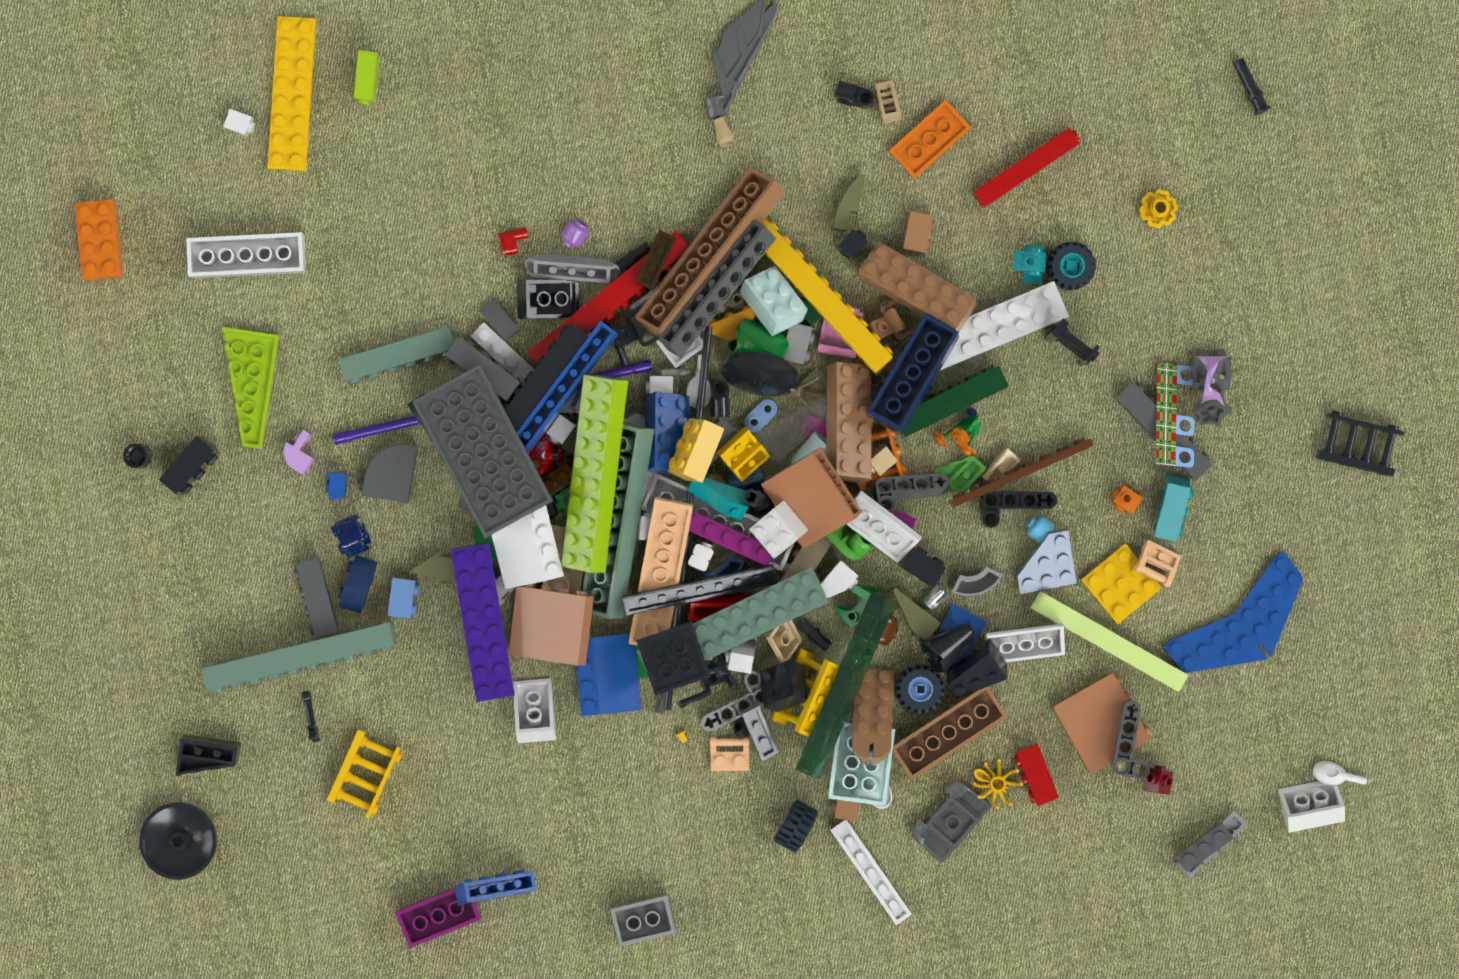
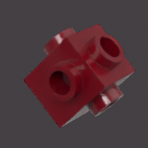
M1155 765L1154 768H1150L1149 774L1144 778L1143 790L1170 795L1173 772L1166 771L1165 766Z

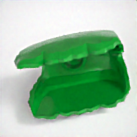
M743 319L738 323L736 328L737 342L731 341L727 346L729 354L741 351H758L772 354L782 359L785 358L789 349L788 339L784 335L775 334L771 336L762 324H757L756 321Z

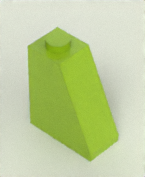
M358 50L354 99L360 105L369 106L370 103H375L381 57L377 52Z

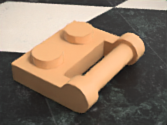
M1147 540L1135 565L1134 572L1138 574L1143 573L1169 588L1173 582L1181 556ZM1146 562L1166 571L1167 575L1164 576L1146 567Z
M749 736L744 738L710 737L711 771H749ZM716 746H743V751L716 752Z

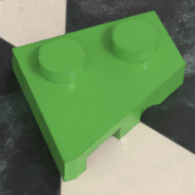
M972 455L944 467L936 468L934 472L946 475L949 480L948 486L956 493L961 491L965 493L987 468Z

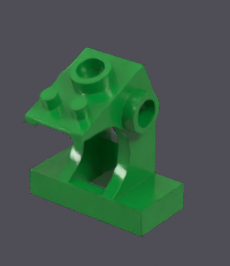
M869 584L854 585L852 592L857 595V605L853 610L843 605H835L836 615L842 616V621L848 628H859L864 624L870 612L873 611L877 601L881 600L885 593Z

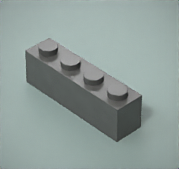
M316 558L296 564L294 573L296 579H300L302 587H299L301 598H305L306 601L304 610L306 616H310L312 624H309L311 635H315V638H320L340 632L321 559Z

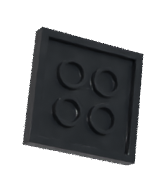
M692 621L636 640L655 696L711 677Z

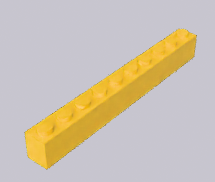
M765 219L762 225L767 227L776 240L764 254L870 370L878 376L894 361L892 350L887 345L883 347L879 341L881 339L874 331L872 333L866 328L868 325L861 317L859 319L856 318L854 309L849 304L845 305L841 301L842 296L836 290L832 291L828 287L830 285L823 276L819 277L815 273L817 269L810 262L807 264L802 259L804 255L797 248L794 250L790 246L792 242L786 235L781 236L777 232L779 228L773 221L769 223Z

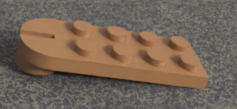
M856 668L852 749L854 754L866 765H869L870 745H873L872 766L886 758L891 750L895 670Z

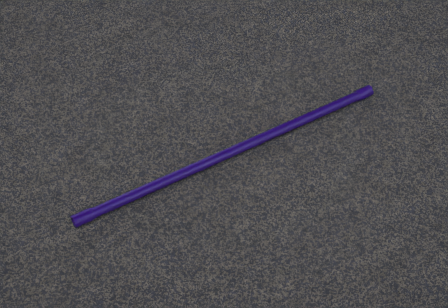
M649 359L626 367L623 366L589 375L618 378L652 371V365ZM415 416L360 429L334 433L333 438L335 445L420 423Z

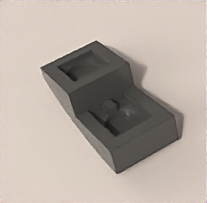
M494 298L479 310L505 342L520 330Z

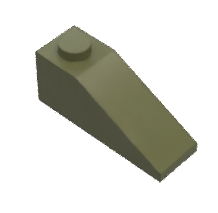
M894 588L892 591L910 629L913 631L912 636L920 642L930 638L941 623L897 588Z

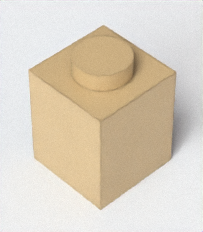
M880 444L871 452V473L874 474L876 472L880 476L898 461L883 444Z

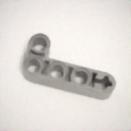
M751 671V674L746 673L744 677L749 691L748 694L703 716L701 725L704 730L714 731L742 717L740 714L742 710L738 706L742 700H747L750 706L755 703L760 707L763 706V702H759L756 699V694L762 691L760 674L758 672ZM751 674L758 676V682L755 685H751L747 681L748 676ZM726 708L730 709L733 713L730 719H724L721 715V712ZM718 712L722 723L719 724L717 720L713 723V727L705 726L706 718L709 717L712 720L716 718L714 714Z

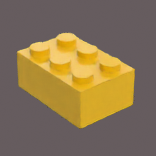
M689 418L683 427V435L676 444L677 450L675 455L669 461L668 472L686 481L703 483L724 428L704 419Z

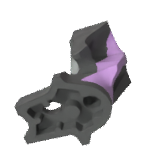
M1197 349L1196 356L1193 358L1194 391L1203 389L1202 398L1195 404L1193 413L1199 415V425L1211 423L1215 424V426H1220L1223 415L1231 414L1232 412L1230 405L1226 404L1224 391L1230 388L1231 357L1226 356L1224 349L1214 350V356H1207V350ZM1219 375H1224L1225 379H1220ZM1199 376L1204 379L1203 383L1198 382Z

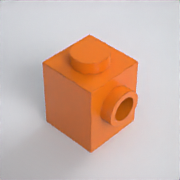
M1124 485L1121 488L1117 487L1111 495L1113 497L1111 502L1115 504L1114 508L1121 513L1126 511L1129 514H1133L1143 500L1141 496Z

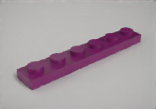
M692 511L690 532L763 565H769L772 556L760 541Z

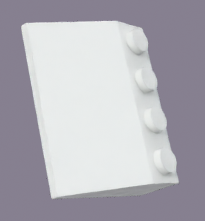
M546 506L491 535L505 589L564 576Z

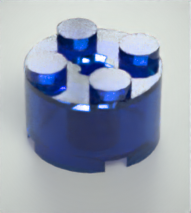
M357 513L335 522L334 526L331 527L334 536L339 539L340 544H338L341 554H346L349 558L372 549V546L368 545L371 543L369 533L364 523H359L358 519H360V516Z

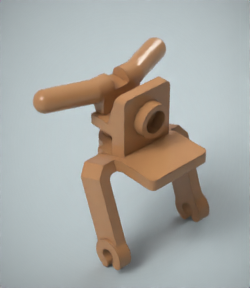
M895 300L882 306L878 312L881 318L871 322L866 327L870 333L874 331L881 339L880 341L887 336H892L894 341L900 342L913 335L916 330L914 328L901 336L898 334L905 326L895 308H891L898 304Z

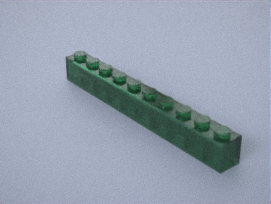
M871 591L796 766V770L811 777L821 779L897 601Z

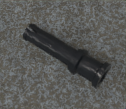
M1244 58L1232 63L1247 91V100L1251 102L1255 110V116L1271 109L1263 97V91L1258 89Z

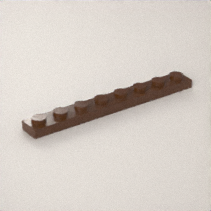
M1083 437L1074 441L1075 446L1068 448L1065 445L1056 449L1057 454L1051 456L1050 453L1040 456L1041 461L1033 463V461L1022 464L1023 469L1016 471L1013 468L1004 472L1005 477L999 479L998 476L987 480L989 483L987 485L981 486V484L970 487L971 492L964 494L961 491L952 495L954 499L949 501L952 508L1090 448L1094 444L1091 439L1085 440Z

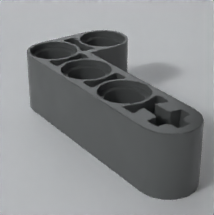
M941 473L882 477L877 480L872 490L873 500L881 506L882 504L887 505L889 509L886 510L892 513L896 504L895 499L941 496L944 494L949 480L946 475ZM916 484H921L924 488L920 489ZM897 485H902L905 490L899 489ZM879 487H884L886 491H881Z
M1126 700L1122 704L1111 768L1119 775L1145 778L1150 772L1148 764L1141 760L1132 759L1141 713L1140 704L1134 700ZM1131 703H1133V707H1136V710L1131 712V717L1134 718V721L1124 719L1125 716L1129 717L1130 711L1127 710V706H1131ZM1127 722H1130L1133 726L1132 731L1129 733H1125L1123 730V726ZM1124 741H1127L1129 744V749L1126 752L1120 750V744ZM1120 760H1123L1126 764L1125 769L1122 771H1118L1116 768V764ZM1138 764H1143L1145 767L1142 774H1136L1135 767Z

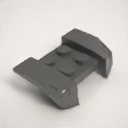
M961 780L955 781L944 789L950 794L949 798L926 824L918 819L912 831L913 838L940 863H943L992 807L984 798L978 799L977 796L979 794Z

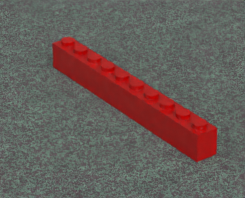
M677 231L671 234L677 239L661 274L663 272L669 273L674 267L673 264L680 259L689 247ZM648 254L529 350L528 355L533 361L537 363L542 355H547L550 351L548 350L549 345L554 340L557 341L561 336L559 333L566 324L572 323L588 335L590 332H593L600 321L603 322L605 320L609 322L616 316L614 312L619 308L621 310L625 309L630 304L629 300L631 298L641 296L645 292V287L635 282Z

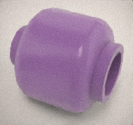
M577 218L569 220L561 231V236L564 239L562 242L570 248L582 246L589 235L587 224Z

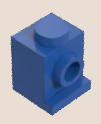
M326 473V476L330 477V480L326 481L325 488L326 492H329V500L341 501V497H346L348 474Z

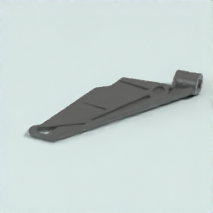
M759 0L722 33L721 46L712 53L722 96L704 100L708 119L727 115V109L778 14L775 0H772L773 5L766 12V0Z

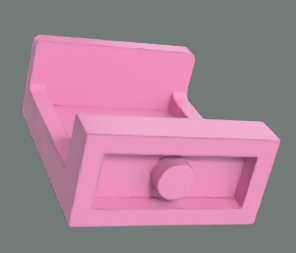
M853 308L855 311L854 315L863 319L864 313H860L858 308ZM823 319L817 353L855 360L856 353Z

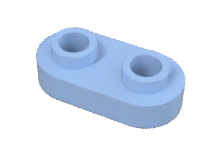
M768 399L763 400L747 415L744 422L745 427L750 432L760 431L776 415V403ZM767 405L771 407V412L769 413L764 411V407ZM752 419H756L758 421V424L756 426H752L750 424V421Z

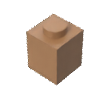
M836 799V802H832L831 813L834 814L836 819L858 821L860 803Z

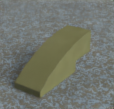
M860 174L845 192L836 212L832 230L847 232L850 213L858 214L864 174Z

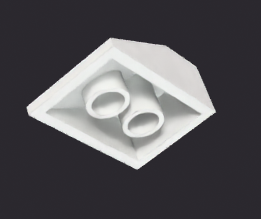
M839 561L822 580L821 586L827 598L846 591L848 588L851 590L858 582L856 579L858 575L842 561Z
M551 678L514 681L517 742L527 743L556 740Z

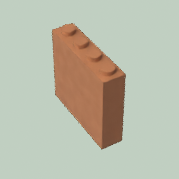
M820 447L769 477L761 484L765 494L773 502L774 507L784 500L807 527L808 531L796 540L803 549L854 520L862 513V510Z
M535 584L516 587L508 655L577 666L586 665L594 596H589L586 591L576 590V593H570V589L558 588V591L552 590V586L541 585V588H535Z
M1112 672L1051 706L1090 774L1112 762L1121 707L1126 700H1132L1129 693L1122 690L1120 685L1123 683L1118 674L1114 675ZM1132 705L1127 706V710L1130 711L1129 717L1125 716L1124 719H1130L1134 721V718L1131 717V712L1135 711L1136 708L1133 709ZM1140 719L1134 749L1151 740L1149 728L1146 724L1142 725ZM1130 722L1125 723L1123 726L1125 733H1129L1133 729ZM1127 741L1120 744L1122 752H1126L1129 749Z

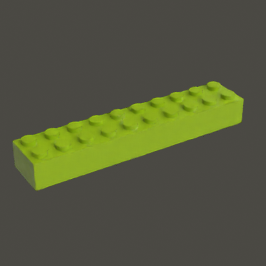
M600 375L583 376L561 567L589 573L606 572L628 380Z

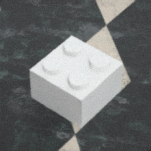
M784 500L749 529L774 559L808 531L807 527Z

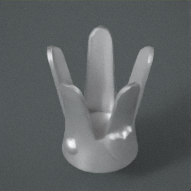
M936 583L930 593L922 599L926 604L923 610L928 606L933 611L939 603L950 598V596L946 597L947 593H944V590L936 593L939 589V585Z

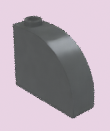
M402 444L388 447L379 452L370 462L366 470L365 479L360 482L359 491L362 492V496L409 503L419 447Z

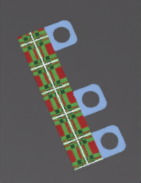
M1157 362L1156 464L1190 468L1194 465V451L1191 448L1176 447V434L1192 436L1194 434V419L1189 416L1176 415L1177 384L1193 385L1192 378L1189 381H1184L1180 373L1182 370L1187 369L1192 374V366ZM1182 420L1190 422L1191 429L1189 431L1181 430L1180 422ZM1186 451L1190 454L1191 459L1188 463L1180 461L1179 454Z

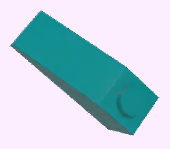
M704 478L703 483L691 481L687 490L723 515L741 520L749 508V504H746L744 501L746 490Z

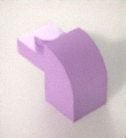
M305 430L302 433L298 432L293 439L294 445L286 442L284 446L285 461L291 468L302 475L306 474L315 460L302 451L312 434Z

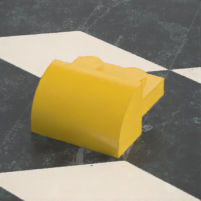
M746 427L740 430L717 452L723 463L741 482L770 457L765 448Z

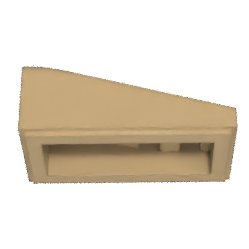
M893 80L874 84L883 123L901 120L902 117ZM891 88V91L880 93V90ZM893 96V98L882 100L884 97ZM893 103H894V105H895V106H890V107L884 108L885 105H889V104H893Z

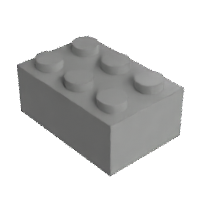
M667 893L613 906L610 909L619 947L676 933Z

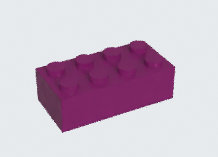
M455 887L395 912L409 948L483 918L477 902L458 905Z

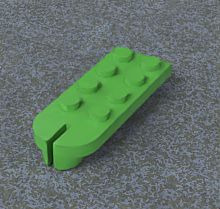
M847 524L826 535L843 555L852 560L861 559L874 546Z

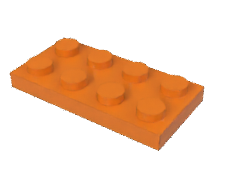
M945 100L892 147L889 152L915 180L964 136L971 127L950 103Z

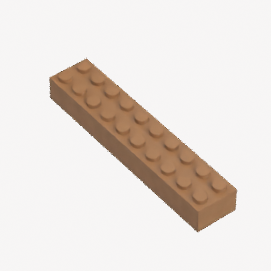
M750 167L634 318L646 330L660 337L752 220L763 223L786 193L774 179Z

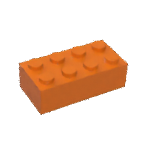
M111 199L74 203L82 280L87 282L124 278L117 202Z

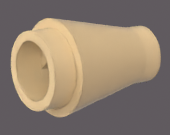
M725 118L715 119L713 122L715 124L717 143L720 147L732 145L735 142V136L726 123Z

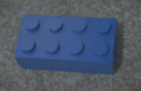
M653 392L645 396V427L655 429L648 472L671 474L668 472L669 461L675 455L677 450L676 444L681 439L684 432L683 427L690 418V396L664 392Z

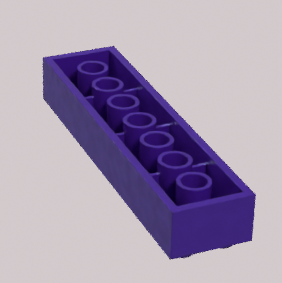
M489 542L451 548L476 702L515 696Z

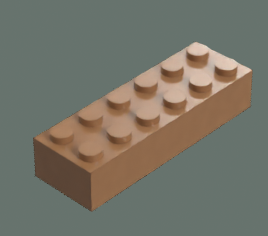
M879 241L858 271L859 280L920 316L923 317L927 314L960 332L977 306L976 298Z
M835 362L827 366L826 457L842 481L862 483L871 479V419L867 415V411L871 406V370L867 365Z
M985 687L972 692L894 743L893 754L910 780H913L1008 718L990 688Z

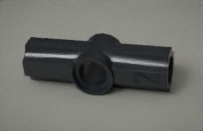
M750 489L746 491L744 496L745 503L756 507L758 513L770 512L775 508L773 502L763 489Z

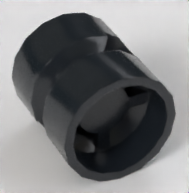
M134 443L125 448L123 460L131 468L143 469L151 463L152 453L147 446Z

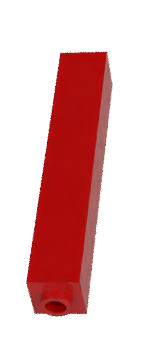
M1066 129L975 190L972 194L983 209L1077 147L1080 144L1078 141L1080 140L1079 135L1075 130Z

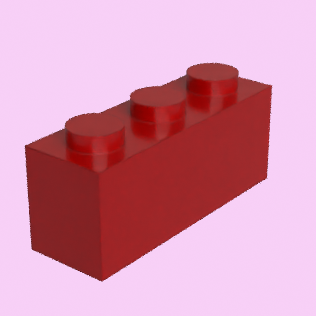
M1035 743L1015 751L1017 756L1014 757L1017 767L1022 768L1024 774H1021L1024 785H1028L1031 792H1028L1031 803H1036L1037 806L1058 799V793L1039 745Z

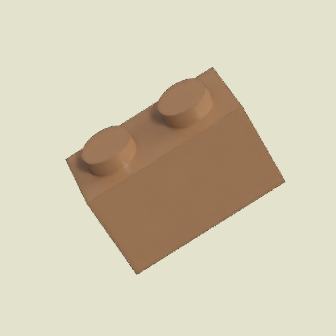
M910 211L902 250L924 255L926 250L930 251L932 239H929L930 231L934 232L936 223L935 220H932L933 215Z

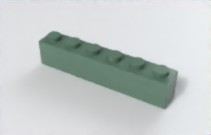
M448 326L338 359L344 381L350 382L351 385L361 382L363 377L368 376L369 379L379 377L380 372L387 371V374L398 371L397 367L405 365V368L416 366L417 361L423 360L424 363L435 360L434 356L442 354V357H446L445 354L454 344L451 328Z

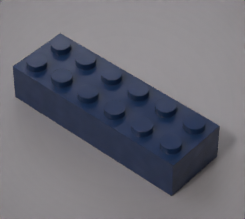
M925 314L868 409V418L902 436L957 343L959 332Z

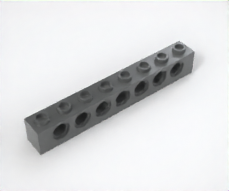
M752 220L660 335L658 340L668 351L682 358L776 240L766 226Z

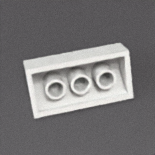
M1063 623L985 634V641L990 638L1006 662L1065 655Z

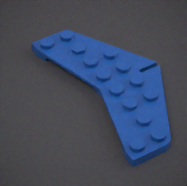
M1283 551L1279 552L1271 560L1267 569L1234 614L1171 639L1162 647L1183 672L1187 673L1267 660V656L1259 648L1258 644L1260 643L1270 657H1272L1303 582L1302 574Z

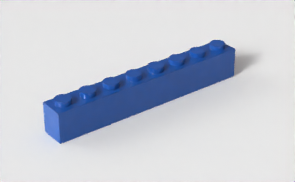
M602 321L599 322L517 431L528 454L582 384L583 376L589 375L619 335Z

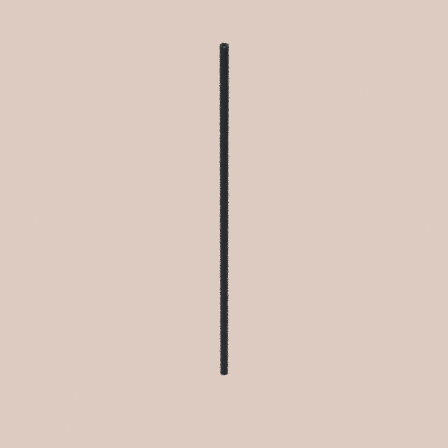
M706 326L704 330L695 419H703L713 326ZM687 490L686 503L694 504V494ZM690 531L688 532L679 584L684 583L686 578ZM683 604L675 605L672 628L681 624ZM673 690L665 692L664 710H671Z

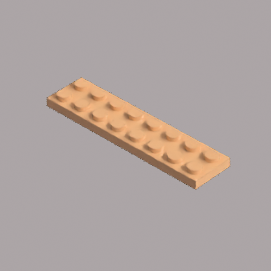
M655 497L638 592L679 584L694 504ZM675 606L634 614L628 644L637 645L636 640L670 629Z

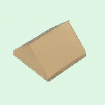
M792 620L764 633L780 663L789 660L802 642V638Z

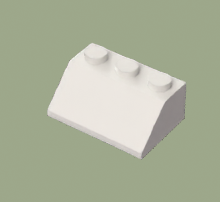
M1317 781L1278 789L1282 813L1289 833L1345 821V805L1337 785H1326Z

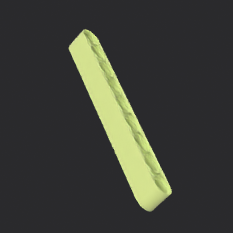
M1041 591L1031 606V609L1057 624L1063 623L1064 628L1180 692L1189 676Z

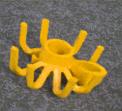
M998 759L997 776L989 768L987 762L984 763V767L992 778L982 769L974 771L975 778L979 782H988L989 784L974 782L973 785L979 788H990L984 794L977 796L978 799L985 798L993 792L991 802L993 807L998 810L999 807L995 802L998 793L1005 804L1012 806V803L1006 800L1002 791L1007 792L1005 788L1009 789V787L1006 785L1023 786L1022 782L1005 781L1009 775L1019 773L1018 769L1008 771L1001 777V760Z

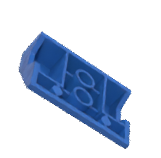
M630 634L589 638L586 665H576L581 716L642 710L636 646L628 644Z

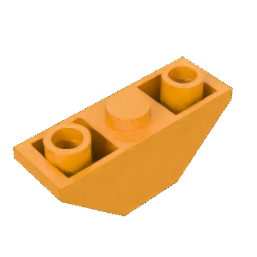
M749 305L741 308V312L736 314L733 311L723 315L724 319L720 321L713 319L707 326H713L712 336L731 342L737 340L736 328L738 323L743 319L754 320L756 314Z

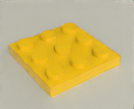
M1126 543L1081 579L1116 624L1123 621L1162 588L1155 579L1143 573L1138 574L1134 572L1135 565L1139 559Z

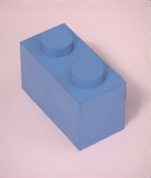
M392 578L388 616L412 619V616L416 615L417 604H414L415 596L419 595L420 585H417V580Z

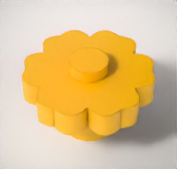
M1158 189L1155 193L1148 192L1141 199L1143 206L1138 210L1140 218L1143 221H1147L1149 227L1156 229L1161 228L1162 225L1169 226L1176 219L1174 212L1178 210L1177 201L1173 197L1170 198L1168 191Z

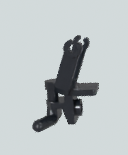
M644 304L628 312L626 318L629 323L613 329L609 322L603 321V323L619 334L614 340L616 342L614 347L624 367L629 365V360L623 347L629 346L635 341H638L641 346L648 347L659 341V337L656 336L644 342V335L633 316L640 311Z
M724 652L717 655L718 662H710V665L707 666L711 677L700 680L703 691L679 700L677 703L680 708L708 697L712 692L710 686L727 682L730 689L735 690L737 688L730 670L725 667L727 662H725Z

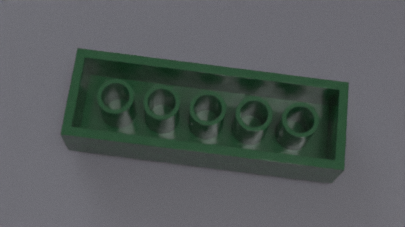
M992 364L981 370L982 374L977 376L974 373L964 378V383L960 384L957 381L947 387L948 391L942 393V390H939L930 395L931 399L927 401L923 399L902 434V438L1009 387L1000 367H994Z

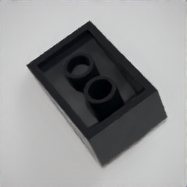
M517 281L518 319L570 318L579 310V281Z

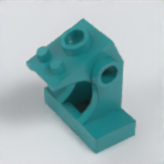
M1025 245L1024 251H1014L1013 271H1023V284L1042 285L1046 260L1044 246Z

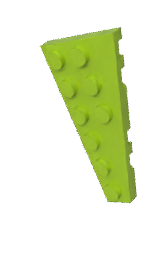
M222 327L242 446L262 449L280 336Z

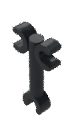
M301 692L307 716L309 740H312L313 743L319 742L321 740L318 734L319 729L315 723L311 692Z

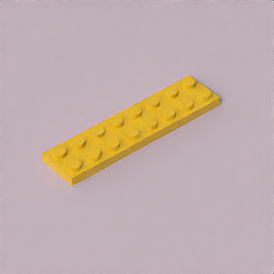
M277 16L267 169L307 171L317 21L314 18Z

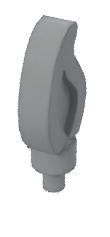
M685 368L659 371V376H685L690 374V370H685Z

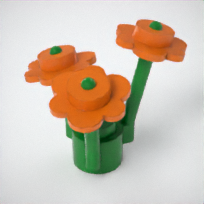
M970 415L968 419L964 418L944 435L935 430L933 432L935 436L933 437L934 441L938 446H943L944 449H947L948 444L945 438L951 436L953 441L958 444L957 448L960 449V453L968 457L970 455L976 456L977 452L972 449L971 445L980 433L979 428L982 426V423L976 416Z

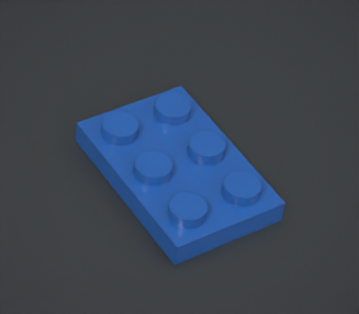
M954 604L951 605L937 634L961 624L970 625L975 634L973 635L974 640L951 667L961 659L969 657L987 622Z

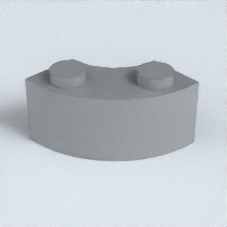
M984 566L974 576L958 575L950 592L963 596H975L985 593L1001 580L1003 574Z

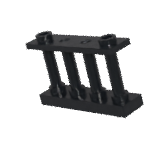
M1064 318L1057 322L1044 338L1049 343L1059 341L1081 358L1077 364L1080 367L1088 365L1090 361L1094 362L1100 354L1098 352L1099 345L1090 348L1070 333L1067 328L1069 322Z
M1332 411V414H1326L1325 418L1332 419L1326 447L1323 448V451H1317L1315 459L1388 477L1394 476L1395 469L1390 468L1391 464H1389L1395 436H1402L1404 431H1400L1399 427L1388 424V427L1343 417L1344 413ZM1339 422L1349 423L1351 425L1344 453L1336 455L1334 454L1333 447ZM1358 426L1369 428L1363 457H1360V460L1353 459V455H1351ZM1377 431L1388 433L1382 461L1379 462V465L1371 463L1372 460L1370 459Z

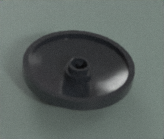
M741 351L730 354L724 359L721 370L722 376L729 384L744 392L760 396H782L791 393L790 388L795 389L797 387L799 378L795 367L786 360L758 351Z
M185 802L168 803L154 810L143 823L139 836L140 852L149 868L158 875L173 880L187 879L202 872L212 861L217 848L216 829L210 817L199 807Z

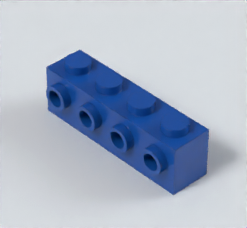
M524 870L514 871L513 875L508 876L507 873H500L495 875L496 878L483 876L479 877L478 881H472V878L461 880V884L454 886L458 905L536 891L533 871L524 873Z

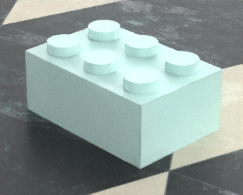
M776 266L758 273L743 282L740 290L741 296L771 336L803 321L807 307Z

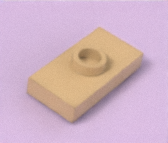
M1005 447L981 477L986 481L995 476H998L999 479L1005 477L1004 472L1015 468L1021 459Z

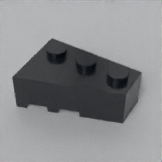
M990 638L985 641L982 647L974 649L973 654L969 657L961 659L947 670V687L955 698L1007 680V662Z

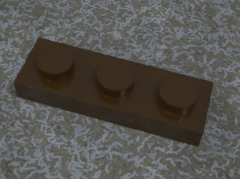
M661 230L658 231L637 277L636 284L653 291L677 239L676 237Z

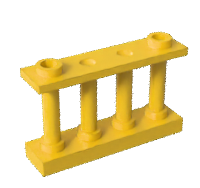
M800 648L795 662L804 665L805 678L810 667L819 671L815 682L806 678V686L811 689L807 701L799 704L804 707L800 717L791 714L793 709L791 707L780 712L773 711L770 719L786 725L788 720L796 724L794 731L812 738L842 666L825 659L823 664L814 661L815 654Z
M358 729L327 801L335 803L336 800L340 801L342 799L367 810L366 818L369 819L372 815L375 816L380 807L377 805L395 762H400L403 753L400 752L402 749L400 746H397L396 750L393 751L368 740V737H366L367 731ZM365 746L392 758L388 768L386 769L361 758L357 754L360 747L364 748ZM358 764L383 775L380 786L352 775V772H350L352 765ZM351 782L376 793L372 803L370 804L345 793V790L342 789L344 783Z

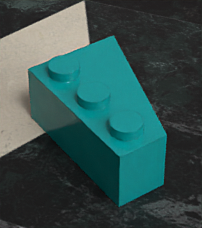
M1166 472V484L1161 493L1162 500L1160 508L1158 507L1153 532L1154 537L1177 542L1178 536H1182L1184 525L1181 524L1183 518H1187L1188 507L1186 505L1187 501L1192 499L1193 489H1191L1189 477Z

